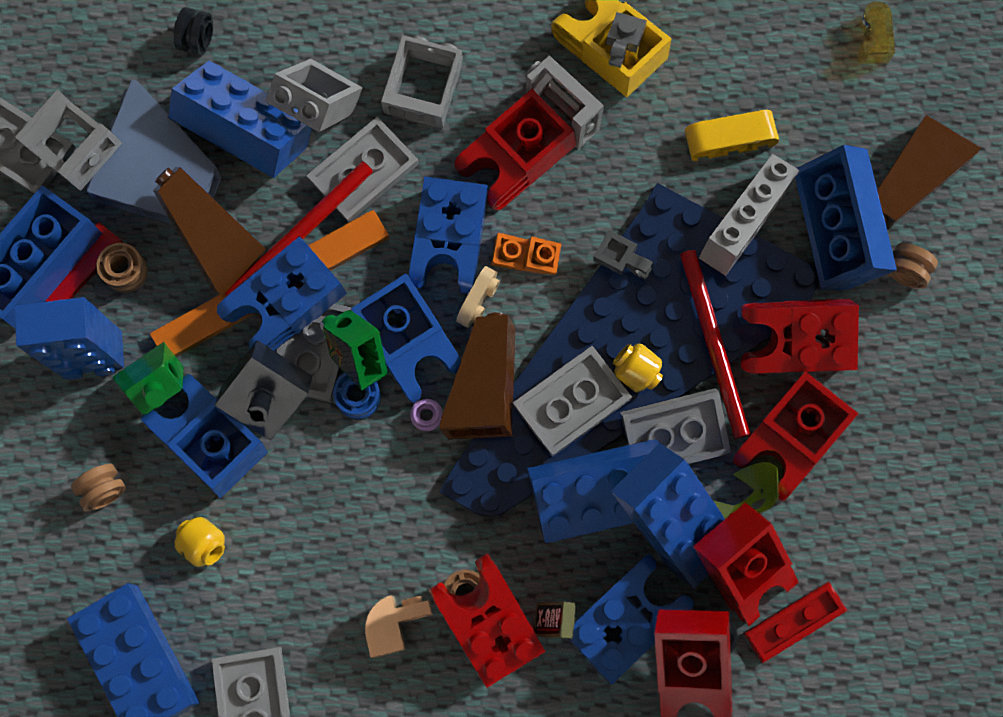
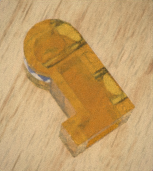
M876 1L867 5L859 20V26L864 33L865 41H863L857 52L858 64L889 63L895 54L891 10L887 4Z

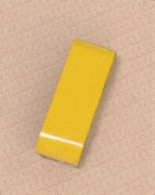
M759 110L700 121L684 129L692 161H698V158L708 156V159L727 156L728 152L732 151L743 153L759 150L758 147L768 145L770 148L779 143L774 117L770 110Z

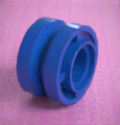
M345 373L337 379L333 388L334 401L340 411L345 416L356 420L365 419L373 415L381 403V391L377 382L364 389L366 394L361 401L353 402L349 400V395L352 390L358 387Z

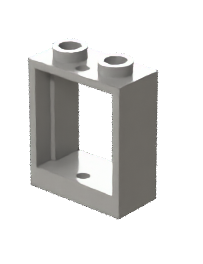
M402 35L381 101L384 114L443 129L463 64L462 50L448 43L440 45L428 42V40L421 36L408 37ZM409 57L451 67L440 104L398 94Z
M308 59L275 73L265 102L320 132L352 115L363 87L318 62ZM294 106L298 108V113L294 111Z

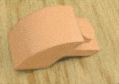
M390 595L376 603L368 614L365 625L370 658L406 650L400 623L432 616L430 602L428 600L422 602L421 596L402 600L403 607L397 608L395 597Z

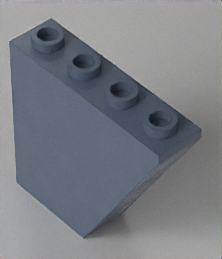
M132 79L129 88L125 89L122 93L120 110L117 117L115 116L111 120L109 130L122 144L87 183V193L95 202L173 225L153 192L158 186L155 182L156 178L168 167L171 170L175 167H181L214 198L221 175L216 166L177 123L168 118L166 111L138 81Z

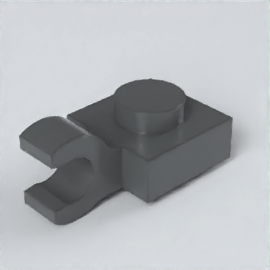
M616 12L606 44L612 46L609 65L621 68L627 50L637 52L646 27V20Z
M611 230L607 232L593 256V261L620 275L623 274L625 268H628L632 273L644 280L647 279L651 272L653 264L647 258L635 254L637 250L636 243Z

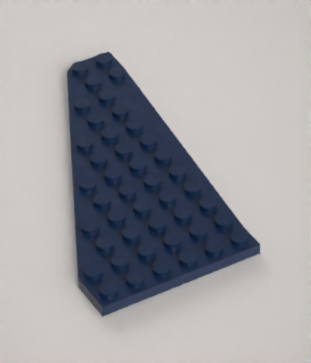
M657 183L641 211L622 235V237L637 244L635 254L653 262L652 270L647 279L644 280L636 276L628 268H625L623 274L620 275L600 265L514 383L513 402L591 346L595 348L614 373L616 366L613 364V361L618 353L627 344L633 346L641 343L662 360L660 373L663 377L654 389L649 390L646 388L640 392H634L620 381L632 396V399L554 457L550 456L513 406L512 437L474 438L453 467L439 492L477 515L483 517L502 515L533 495L527 468L596 453L625 434L620 412L679 398L715 374L683 267L681 253L696 250L729 364L772 335L769 326L752 324L746 321L741 316V306L748 303L811 300L819 285L816 267L755 236L725 276L699 259L709 237L724 218Z

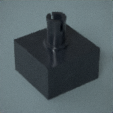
M257 340L221 386L214 406L271 441L308 395L312 375Z

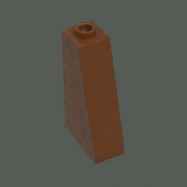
M926 115L877 188L886 228L889 230L965 167L975 157L981 147Z
M168 167L156 178L155 182L158 186L153 192L210 288L216 294L223 296L266 249L181 167H175L173 170Z
M494 312L489 313L487 316L476 317L440 420L439 429L448 440L512 437L516 328L509 315Z

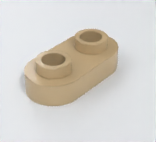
M487 266L482 269L458 313L457 323L469 328L472 323H475L476 317L483 316L485 308L482 307L486 296L492 298L500 283V280L496 279L497 271Z

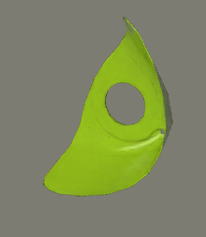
M761 462L745 467L733 474L755 490L744 501L733 506L713 500L725 519L745 502L751 506L756 501L765 499L763 505L756 509L758 513L771 508L778 499L777 467L771 463Z

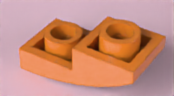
M498 232L494 239L490 266L555 275L557 273L562 243L533 236L529 239H524Z

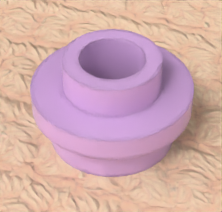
M422 399L413 405L410 418L417 429L432 431L440 425L443 412L441 406L436 401ZM424 410H430L433 413V417L429 421H424L421 419V413Z

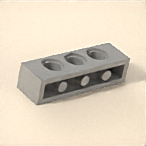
M772 154L709 237L699 259L726 276L786 195L800 170Z

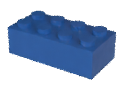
M207 61L174 86L171 91L169 119L272 178H275L307 148L312 130L306 124L265 102L268 93L211 61Z
M842 145L797 167L800 171L795 179L821 289L848 290L896 271L897 268L868 150Z
M43 185L0 233V318L14 328L15 305L45 302L103 234L87 217Z
M85 297L15 305L16 346L51 369L52 372L62 376L63 379H80L83 377L82 373L95 372V375L107 376L115 374V369L124 368L122 331Z
M653 439L527 468L544 542H554L634 523L611 490L659 444L658 440Z
M659 443L611 492L668 569L694 589L709 573L693 546L723 522L725 518L686 460Z
M127 583L67 618L117 717H178L200 704L138 585Z

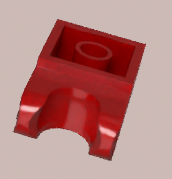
M531 89L487 126L485 132L457 156L454 168L460 175L470 177L477 171L486 168L498 171L500 174L497 181L487 192V202L493 210H501L576 146L574 130Z
M795 300L748 303L741 306V316L746 321L752 324L767 325L770 327L772 334L771 340L766 347L759 351L744 353L741 358L742 370L748 373L858 370L859 305L852 300ZM821 330H824V337L821 340H817L816 335H821Z
M805 371L737 451L732 463L738 468H745L759 456L769 455L776 458L783 468V476L778 483L777 499L782 503L798 487L859 413ZM803 415L805 418L808 415L814 418V427L804 425L801 416Z
M746 502L693 546L727 606L732 612L735 611L738 618L748 627L760 617L758 610L759 601L767 590L774 586H782L786 593H788L799 583L791 567L792 562L772 523Z
M485 554L475 561L480 577L478 585L471 593L459 596L452 594L442 582L431 587L428 591L484 685L488 688L546 651L489 554Z
M658 610L655 627V649L660 716L677 717L683 705L696 702L707 706L712 712L713 717H732L729 611Z

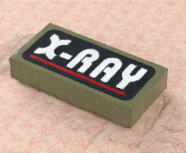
M538 602L534 625L536 636L572 639L575 603Z

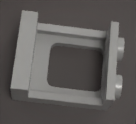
M548 56L542 62H535L529 68L526 74V93L531 89L539 96L544 93L572 119L571 128L575 134V147L579 150L600 130L604 105L551 56ZM552 78L571 94L580 105L578 106L553 82Z
M58 90L44 102L38 112L30 121L24 124L21 131L15 136L25 147L80 191L122 144L109 129L93 120ZM65 119H72L90 135L69 159L64 162L45 146V142Z

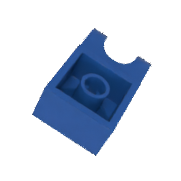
M424 176L409 269V278L416 288L425 286L427 275L435 265L446 263L452 265L458 272L459 291L462 294H469L476 278L487 207L488 185ZM451 213L457 214L454 215L453 220L447 219V215Z
M299 236L225 297L217 306V314L222 320L227 322L238 321L243 316L252 313L262 315L261 328L249 341V350L258 340L276 351L296 333L302 332L306 326L320 317L333 304L344 297L347 292L338 279ZM299 282H302L303 286L297 289L295 285Z
M407 273L351 308V311L379 330L387 369L410 402L415 403L421 399L422 390L415 378V367L422 358L433 357L438 359L449 372L457 374L462 359ZM391 312L396 316L402 314L404 320L401 321L403 327L390 326L387 322L390 320L388 314Z
M186 374L183 377L182 389L188 396L189 404L184 414L178 418L168 419L152 410L148 414L142 415L140 419L221 499L268 451L263 443L243 423L214 406L217 398L209 393L192 375ZM219 446L222 448L220 451L214 452L215 447Z
M650 554L642 558L574 623L572 639L567 638L609 685H612L655 644L658 610H690L694 605V601L689 595H681L669 605L661 607L653 605L647 600L644 594V584L647 577L656 568V560ZM606 627L610 629L616 627L619 630L620 634L617 636L620 640L618 643L614 641L605 642L603 637L607 635L604 632Z

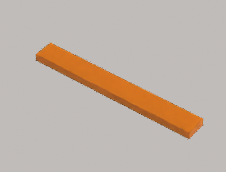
M373 209L308 246L325 266L332 271L390 237ZM299 282L295 287L299 289L303 286V283ZM218 295L151 332L150 335L156 346L165 342L174 355L178 357L255 313L245 315L235 322L224 321L217 314V306L227 295Z

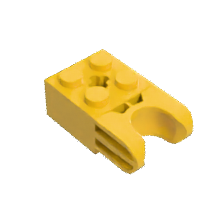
M585 0L586 9L594 16L592 19L579 21L567 14H561L551 22V30L555 39L625 97H628L668 59L672 38L626 2L622 4L619 0ZM616 12L647 21L637 52L627 50L621 68L609 65L612 46L606 44Z

